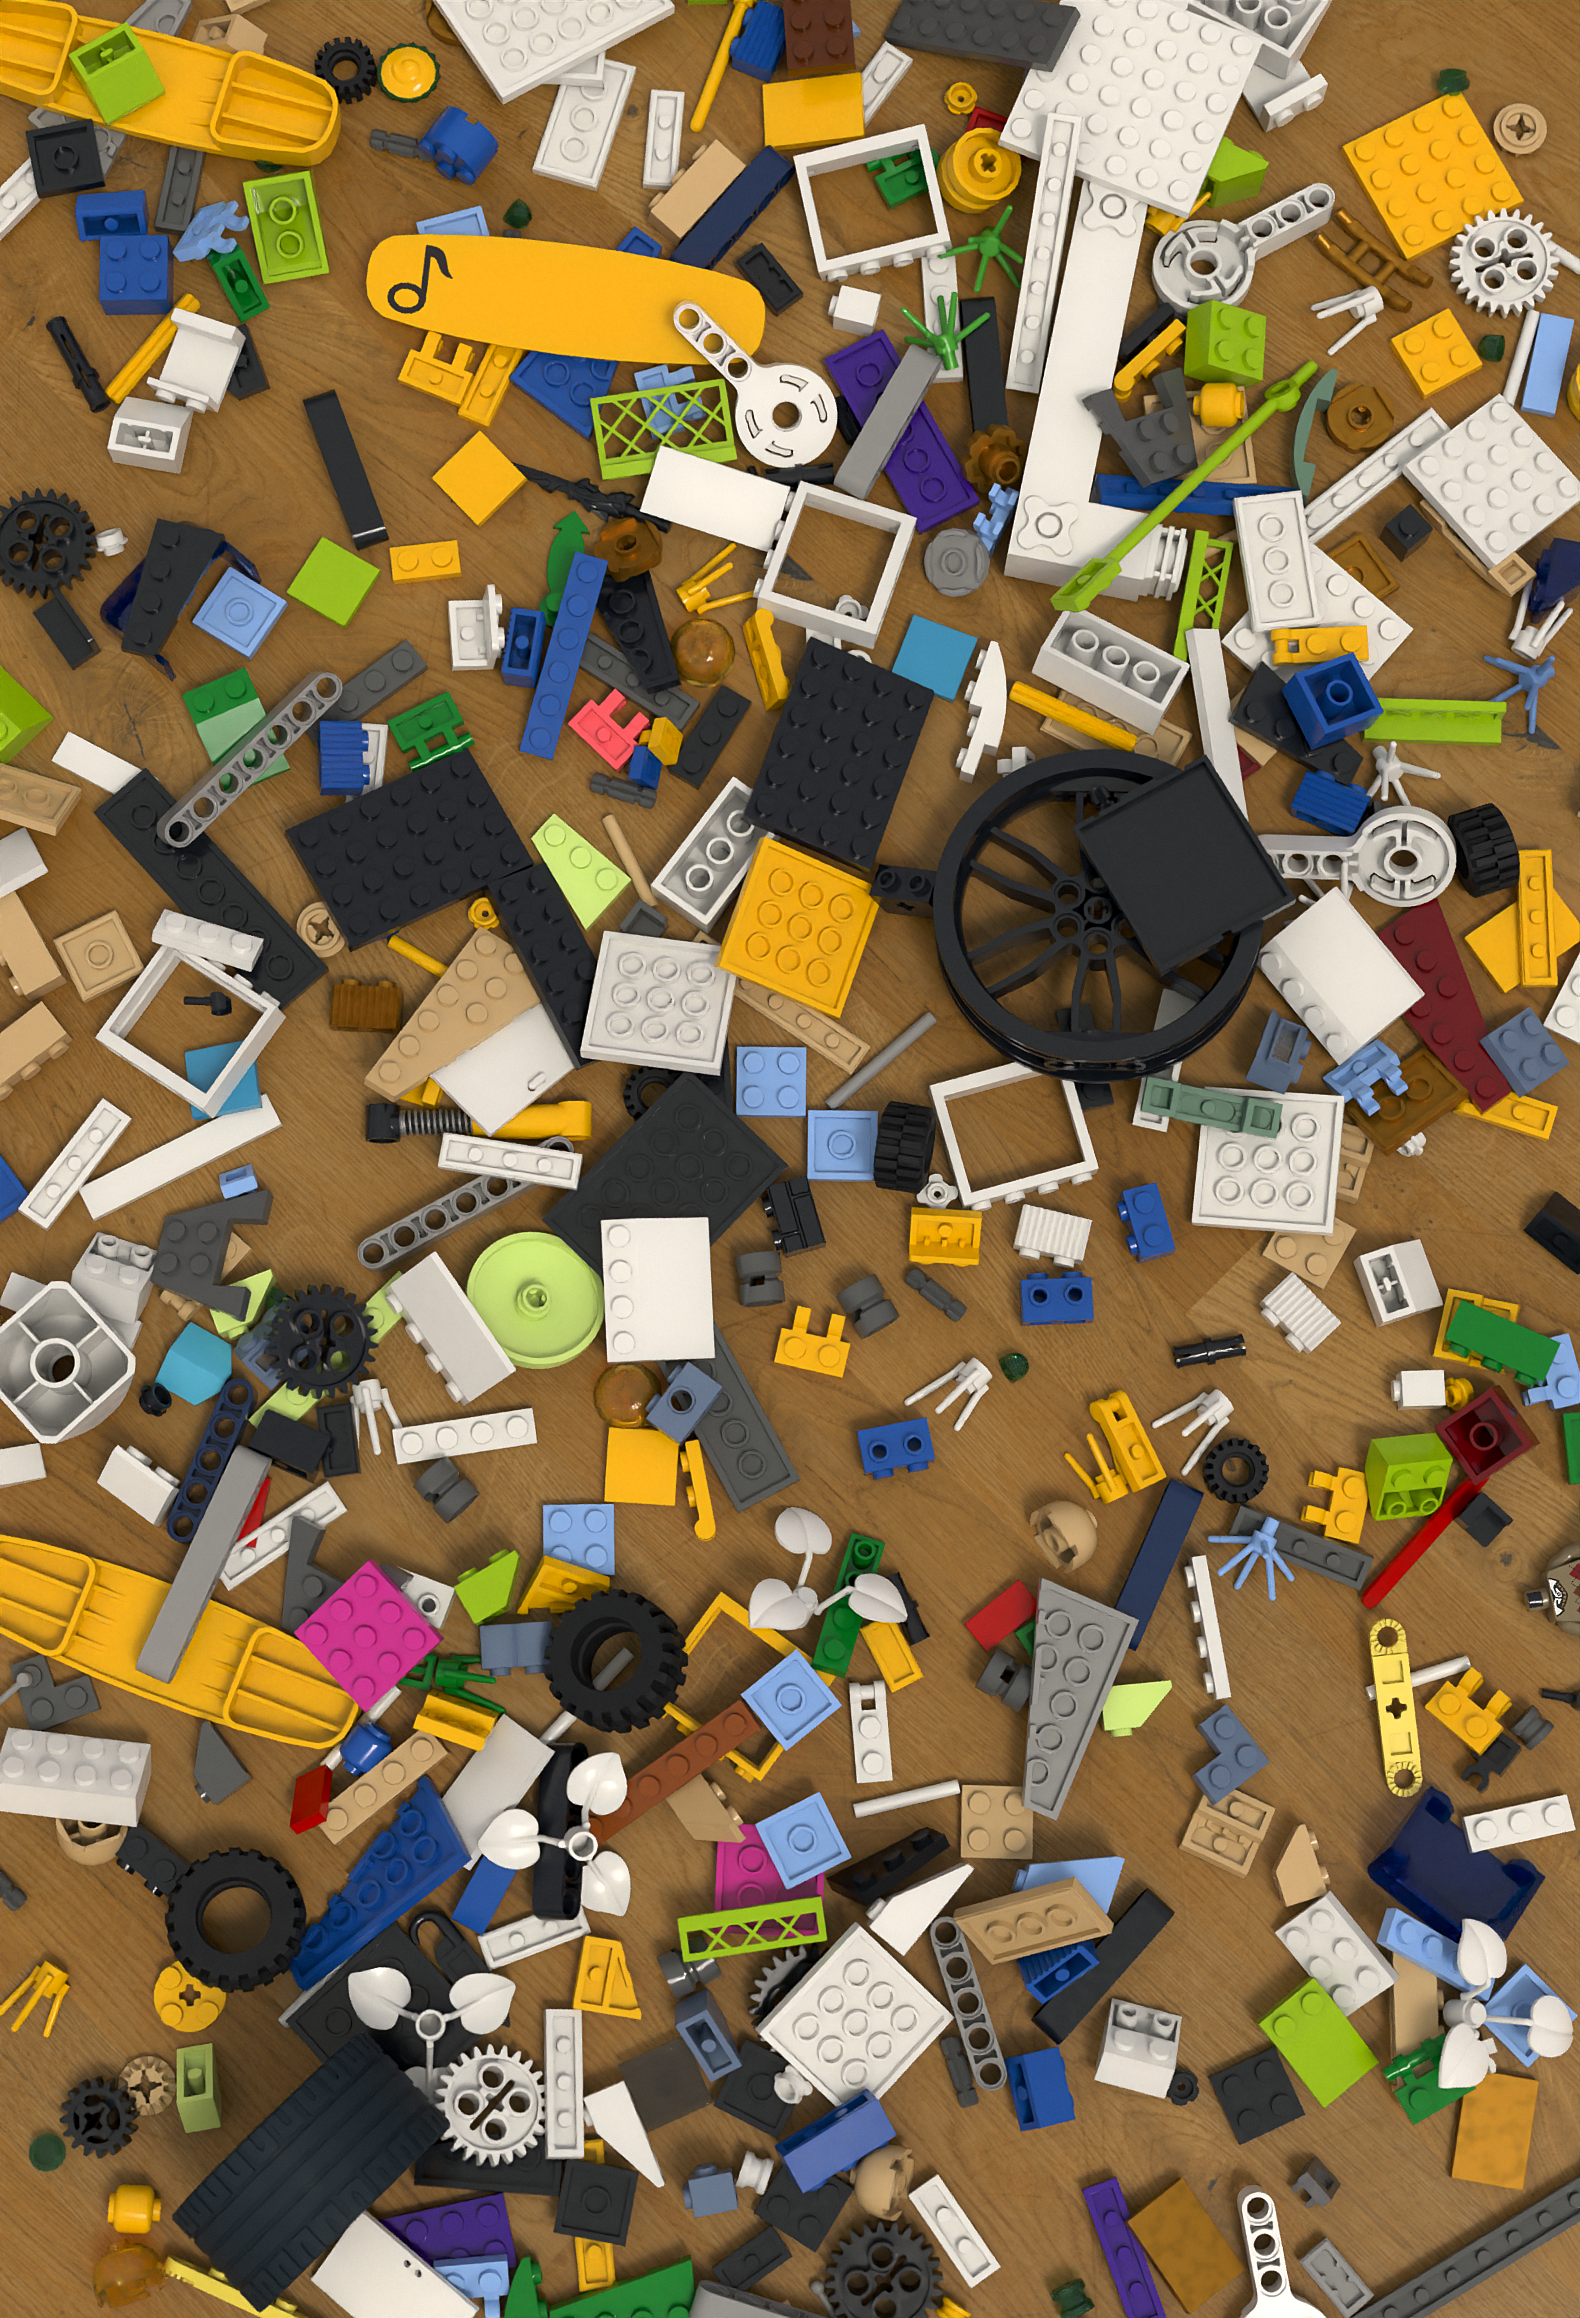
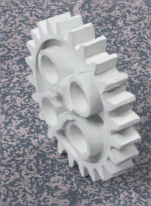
M1502 208L1499 217H1495L1492 210H1488L1486 221L1479 215H1476L1474 227L1466 223L1463 228L1464 235L1457 234L1454 242L1458 246L1452 247L1450 255L1456 259L1450 260L1448 268L1458 270L1452 274L1450 280L1451 282H1461L1457 287L1456 293H1468L1464 302L1466 305L1474 300L1478 302L1476 312L1481 311L1484 306L1489 307V317L1493 316L1496 309L1501 311L1503 319H1506L1509 309H1512L1517 317L1520 316L1523 305L1527 310H1533L1535 306L1534 300L1539 303L1544 301L1546 297L1544 292H1551L1554 286L1549 280H1556L1559 273L1552 268L1558 266L1560 258L1551 256L1556 253L1558 245H1547L1553 234L1551 232L1543 235L1540 233L1543 222L1532 226L1530 224L1532 220L1531 214L1524 220L1519 219L1520 212L1518 209H1516L1512 217L1507 216L1505 208ZM1510 238L1519 239L1523 247L1513 248L1507 240ZM1478 247L1487 248L1491 256L1480 257L1475 249ZM1526 254H1531L1533 258L1523 256ZM1499 259H1502L1504 263H1498ZM1475 269H1485V271L1477 273ZM1526 269L1531 272L1533 278L1530 280L1522 279L1517 271ZM1488 278L1496 279L1501 287L1497 289L1489 288L1485 280Z
M489 2044L485 2049L484 2055L481 2054L478 2047H474L471 2050V2060L464 2053L458 2056L460 2067L454 2063H450L446 2067L452 2077L441 2075L438 2079L445 2089H436L433 2093L435 2097L442 2100V2103H438L435 2106L451 2124L441 2136V2139L446 2140L452 2137L455 2140L450 2149L452 2152L459 2147L464 2148L463 2160H467L472 2154H476L478 2166L484 2162L486 2157H489L491 2166L495 2167L498 2165L500 2156H502L506 2164H510L513 2161V2151L522 2158L526 2155L524 2144L530 2148H534L538 2144L532 2134L542 2136L545 2133V2129L538 2124L539 2122H545V2112L542 2111V2108H545V2098H541V2094L545 2092V2086L538 2085L536 2082L543 2073L538 2071L531 2074L529 2069L532 2066L533 2060H529L522 2065L519 2062L521 2057L520 2051H517L511 2058L507 2057V2046H503L498 2054H495L492 2044ZM492 2071L495 2073L499 2080L498 2087L490 2088L485 2085L482 2078L483 2072ZM508 2081H513L514 2086L496 2105L495 2110L488 2114L475 2130H471L470 2124L487 2107L488 2102L502 2090ZM511 2096L522 2098L525 2103V2111L523 2113H517L511 2109L509 2104ZM460 2098H468L473 2102L475 2107L473 2115H465L460 2111L458 2106ZM487 2123L498 2125L501 2130L500 2140L488 2138L485 2132Z

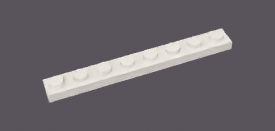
M1048 112L1005 388L1038 394L1041 390L1084 117Z

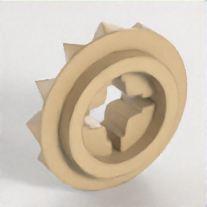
M1521 103L1512 104L1502 109L1497 115L1492 128L1494 129L1495 142L1502 146L1503 152H1512L1516 157L1527 153L1531 155L1536 149L1541 147L1547 134V125L1543 115L1536 108ZM1519 120H1521L1522 129L1528 131V133L1523 134L1520 141L1517 140L1516 132L1511 131V129H1515Z
M313 903L302 911L296 926L298 936L318 957H329L338 954L346 944L323 903ZM329 920L328 929L332 931L331 933L334 936L325 935L320 939L321 930L313 923L325 924Z
M144 2056L131 2061L124 2068L119 2076L118 2089L127 2085L126 2098L136 2097L137 2099L131 2105V2109L139 2111L140 2115L151 2116L163 2111L172 2102L176 2093V2077L171 2067L162 2059ZM144 2070L149 2081L162 2082L161 2086L151 2090L149 2102L147 2097H145L144 2091L132 2089V2087L143 2082Z

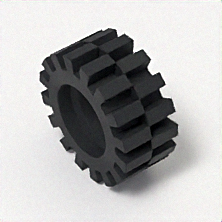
M339 37L334 38L335 45L331 46L327 42L324 44L325 51L319 49L317 53L318 60L315 59L314 64L316 76L326 80L335 90L339 104H341L342 99H346L347 104H353L352 98L354 97L360 102L363 100L362 94L365 93L369 96L372 92L371 86L375 87L376 85L375 76H377L373 54H371L368 46L365 45L363 47L362 41L356 39L355 43H352L351 37H345V43H340ZM342 61H352L357 64L359 70L354 78L344 81L334 76V67Z
M641 1065V1069L638 1071L635 1069L631 1073L632 1076L627 1078L625 1082L626 1086L623 1090V1096L627 1112L630 1117L634 1118L635 1122L649 1109L641 1099L643 1089L652 1083L662 1084L668 1089L680 1077L677 1071Z
M1238 1438L1225 1440L1215 1446L1208 1453L1203 1465L1204 1483H1207L1210 1493H1214L1217 1499L1228 1501L1230 1504L1244 1503L1258 1495L1268 1481L1267 1473L1269 1471V1465L1265 1461L1267 1458L1264 1453L1262 1454L1259 1451L1260 1447L1256 1444L1252 1445L1249 1443V1440H1238ZM1230 1458H1240L1247 1463L1249 1476L1244 1483L1234 1485L1224 1478L1222 1468L1225 1461Z

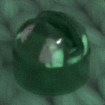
M517 199L508 208L503 220L515 229H524L529 225L528 221L532 220V211L521 199Z
M1497 334L1484 336L1477 349L1481 358L1489 362H1501L1505 352L1504 336Z
M272 1286L266 1296L265 1306L269 1310L272 1307L279 1306L283 1302V1297H288L294 1301L295 1299Z
M1014 1352L999 1359L1000 1368L1011 1383L1019 1381L1028 1372V1359L1023 1354Z

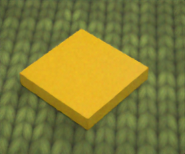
M480 430L432 477L479 528L528 481Z

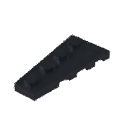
M157 518L122 641L121 649L123 652L155 660L158 658L177 625V619L182 610L192 599L193 591L201 577L205 576L212 564L211 560L218 548H221L226 540L224 534Z
M650 570L632 576L622 582L613 580L609 574L605 575L596 609L647 693L650 695L680 686V677Z
M1263 661L1259 662L1228 722L1316 773L1317 770H1322L1333 775L1336 778L1335 782L1347 787L1352 782L1363 757L1343 738L1311 750L1282 692L1286 683Z
M499 2133L487 2135L492 2140H500L501 2138ZM545 2133L542 2136L532 2134L538 2144L534 2148L524 2144L526 2149L525 2156L520 2158L513 2151V2161L510 2164H506L502 2156H500L498 2165L495 2167L491 2166L489 2157H486L484 2162L478 2166L476 2154H472L467 2160H463L465 2149L459 2147L452 2152L450 2149L454 2141L431 2145L416 2160L414 2185L560 2197L563 2159H546Z

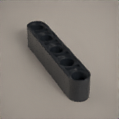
M994 296L960 299L962 330L985 312L990 314L989 319L963 338L973 433L976 430L986 432L987 428L994 423L1009 426Z
M335 389L304 399L303 403L357 551L389 541L384 522Z
M582 1742L547 1744L555 1753L540 1773L537 1817L539 1828L537 1835L564 1839L566 1832L570 1828L582 1825L581 1811L583 1805L572 1803L568 1799L566 1791L567 1780L573 1769L589 1757L588 1749ZM537 1842L540 1848V1856L534 1865L532 1897L534 1915L539 1920H574L578 1916L581 1906L583 1861L575 1859L565 1848L545 1842Z
M1146 1888L1114 1923L1112 1933L1104 1935L1094 1946L1100 1963L1043 2004L1031 2021L1057 2045L1061 2044L1169 1922L1175 1912L1154 1892Z

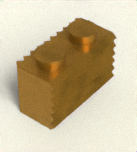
M342 979L341 984H332L329 1026L332 1031L399 1034L402 1030L404 992L402 988L396 987V983L390 981H377L375 986H364L360 980Z

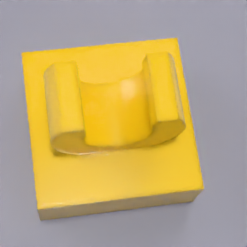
M667 717L655 718L652 730L642 731L638 744L640 746L648 745V749L664 765H674L677 763L683 734Z

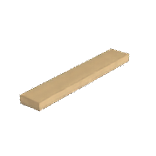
M701 930L692 941L721 946L720 943ZM737 977L735 998L849 1076L853 1075L870 1051V1045L823 1013Z

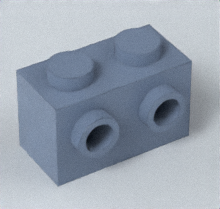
M716 2162L695 2166V2173L689 2174L688 2183L683 2184L682 2188L686 2210L693 2209L694 2217L696 2218L738 2209L739 2201L732 2166L717 2168Z

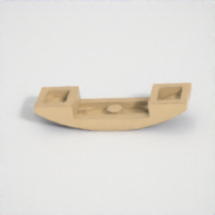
M1426 498L1419 503L1426 517L1452 549L1476 573L1505 595L1513 596L1537 576V573L1515 551L1495 568L1492 567L1489 570Z

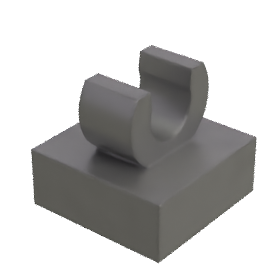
M1315 2157L1305 2165L1291 2190L1295 2193L1299 2189L1304 2188L1310 2194L1304 2205L1309 2208L1317 2202L1322 2208L1332 2200L1341 2184L1323 2163Z

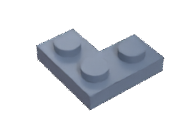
M1227 1704L1196 1726L1217 1755V1757L1191 1776L1212 1806L1269 1763L1267 1757Z

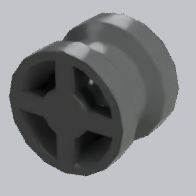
M1532 1705L1514 1721L1508 1730L1513 1735H1519L1524 1740V1746L1528 1750H1532L1551 1732L1554 1725L1549 1720H1543L1539 1716V1710Z

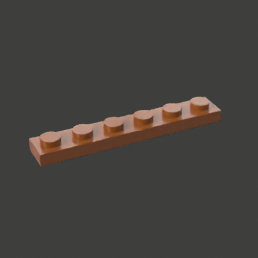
M743 1698L627 1780L625 1800L616 1811L607 1815H598L589 1809L588 1818L591 1825L589 1832L596 1838L598 1846L763 1728Z

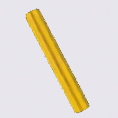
M185 293L105 389V394L110 400L120 404L175 338L178 327L170 320L174 308L176 307L191 313H196L200 308L199 301L193 295Z
M1016 681L1009 693L1011 700L1120 751L1132 752L1137 742L1136 735L1020 681Z

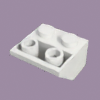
M126 397L114 416L107 449L113 462L180 474L194 411L184 406Z
M97 1232L72 1272L71 1286L101 1315L135 1325L147 1305L154 1285L150 1280L157 1251L112 1235Z
M1420 1239L1391 1245L1361 1255L1353 1262L1377 1328L1444 1305Z
M117 1445L97 1483L150 1523L159 1527L175 1504L180 1492L177 1486L181 1481L159 1466L154 1471L149 1467L153 1460L130 1445L126 1450Z
M1112 1998L1098 2052L1094 2080L1165 2099L1175 2071L1182 2016Z

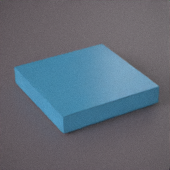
M914 615L891 672L934 690L935 697L953 703L978 638Z
M244 1040L185 1052L188 1083L206 1094ZM257 1058L215 1117L263 1108ZM191 1105V1114L195 1121L211 1118Z

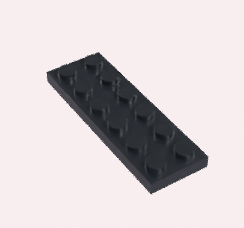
M544 862L486 884L483 891L576 1071L602 1061L582 1058L580 1053L598 963L547 864Z

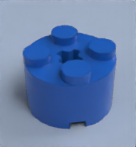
M447 106L417 146L422 153L433 158L438 163L436 169L443 177L448 180L457 177L466 185L472 186L494 158L499 145L495 137L479 121L473 125L465 120L468 113L457 107Z

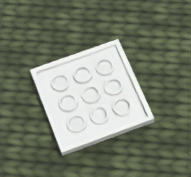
M1500 393L1408 462L1401 470L1489 570L1492 567L1495 568L1514 551L1520 550L1580 503V481Z
M1309 541L1322 621L1320 626L1309 628L1367 625L1369 660L1367 662H1359L1369 681L1409 636L1413 628ZM1249 610L1221 641V646L1252 673L1257 664L1263 661L1286 684L1295 673L1316 666H1273L1272 654H1275V643L1271 642L1270 632L1252 634ZM1297 642L1288 643L1289 652L1298 653Z
M604 931L580 1049L581 1057L720 1076L737 982L736 976L714 967L721 946Z
M1205 1087L1204 1089L1283 1104L1276 1139L1201 1125L1192 1224L1195 1226L1333 1236L1345 1096L1285 1092L1283 1095L1276 1091Z
M855 1921L755 2030L825 2097L838 2107L865 2089H868L879 2100L955 2017Z

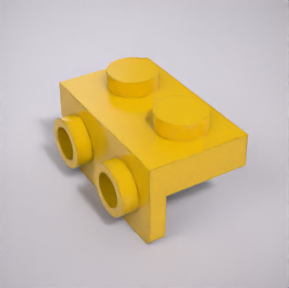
M912 1207L909 1261L925 1265L933 1263H949L960 1267L978 1265L982 1211Z

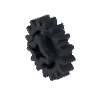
M102 2076L92 2079V2082L87 2078L78 2084L79 2088L75 2087L67 2093L71 2100L61 2104V2108L68 2111V2114L59 2118L61 2123L68 2124L69 2129L63 2135L64 2137L73 2135L75 2140L71 2147L75 2149L83 2145L84 2156H89L95 2150L98 2158L106 2156L108 2151L113 2156L121 2151V2146L125 2147L132 2142L129 2134H133L139 2129L136 2124L132 2123V2120L140 2116V2112L131 2109V2105L137 2099L136 2097L126 2098L127 2085L120 2089L115 2088L116 2078L109 2079L105 2084ZM96 2094L104 2095L106 2098H99ZM105 2108L104 2112L101 2114L102 2117L99 2120L100 2123L95 2125V2123L98 2121L100 2111ZM93 2136H101L104 2140L94 2138Z

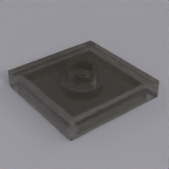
M682 2036L618 2064L647 2133L714 2103L697 2061Z

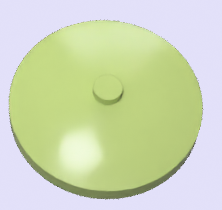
M523 1232L512 1234L496 1241L479 1256L469 1274L465 1287V1295L511 1363L523 1368H553L575 1359L592 1343L601 1327L605 1314L604 1286L601 1277L561 1238L547 1233Z

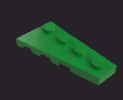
M691 2254L679 2258L678 2262L662 2267V2265L651 2268L647 2270L646 2274L629 2280L624 2278L613 2282V2286L597 2292L591 2290L550 2305V2318H688L695 2297Z

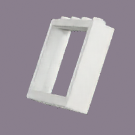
M925 124L793 156L818 272L822 282L827 280L828 282L834 280L842 282L848 279V275L860 272L862 275L875 274L881 270L880 267L894 264V267L907 266L914 262L913 259L925 256L928 259H936L937 255L944 254L946 250L953 249ZM920 149L938 233L827 260L809 177Z
M800 481L796 493L790 491L787 498L785 511L789 513L786 522L780 520L774 536V540L778 541L776 549H769L763 567V569L768 570L765 579L759 578L756 583L753 597L758 598L757 610L764 608L772 612L776 619L874 649L915 532L917 518ZM804 505L897 534L866 622L773 592Z
M162 945L95 1038L105 1048L213 1119L286 1016L278 1008L281 1004L280 1002L272 998L265 991L261 995L252 991L253 985L239 974H236L234 978L224 973L226 967L220 962L210 959L204 960L200 956ZM180 961L263 1014L206 1094L124 1040Z
M1014 1062L929 1086V1097L955 1187L958 1189L962 1210L985 1211L992 1208V1202L1004 1199L1005 1204H1011L1024 1200L1026 1198L1025 1193L1038 1190L1039 1195L1059 1190L1058 1184L1072 1181V1185L1075 1186L1093 1180L1092 1175L1097 1173L1099 1167L1074 1082L1060 1079L1084 1162L972 1193L945 1101L1043 1074Z

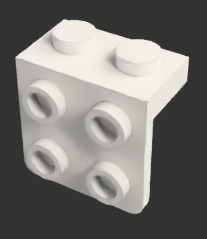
M1300 60L1286 80L1254 64L1242 96L1264 131L1268 132L1277 126L1281 127L1287 124L1296 115L1305 110L1310 111L1320 105L1324 100L1328 83L1321 73L1311 78Z
M490 584L486 587L483 600L448 601L452 671L490 670L494 668L496 658H501V648L505 646L504 628L498 627L499 615H502L501 594H495V585Z

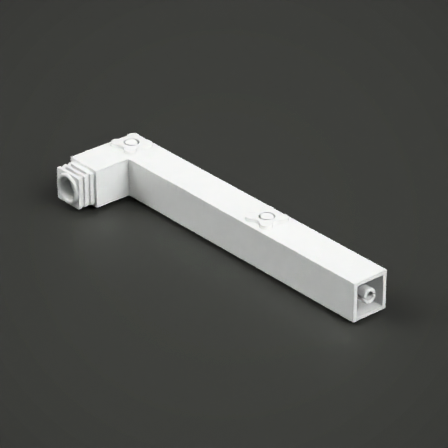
M1162 0L1187 10L1189 0ZM1085 179L1083 180L1004 570V576L1063 587L1092 558H1104L1149 515L1147 513L1089 502L1103 431L1099 427L1102 421L1093 409L1088 411L1082 402V399L1087 396L1111 389L1148 204ZM1158 524L1119 562L1122 571L1112 580L1111 585L1099 594L1136 602L1139 595L1147 596V594H1152L1154 598L1159 599V596L1166 597L1165 600L1170 601L1172 594L1177 592L1181 580L1188 540L1185 538L1187 529L1181 528L1180 531L1175 530L1174 526L1164 528L1163 524Z

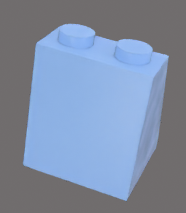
M1105 1856L1026 1864L1024 1870H1017L1011 1890L1020 1892L1076 1877L1107 1915L1125 1859L1118 1856Z

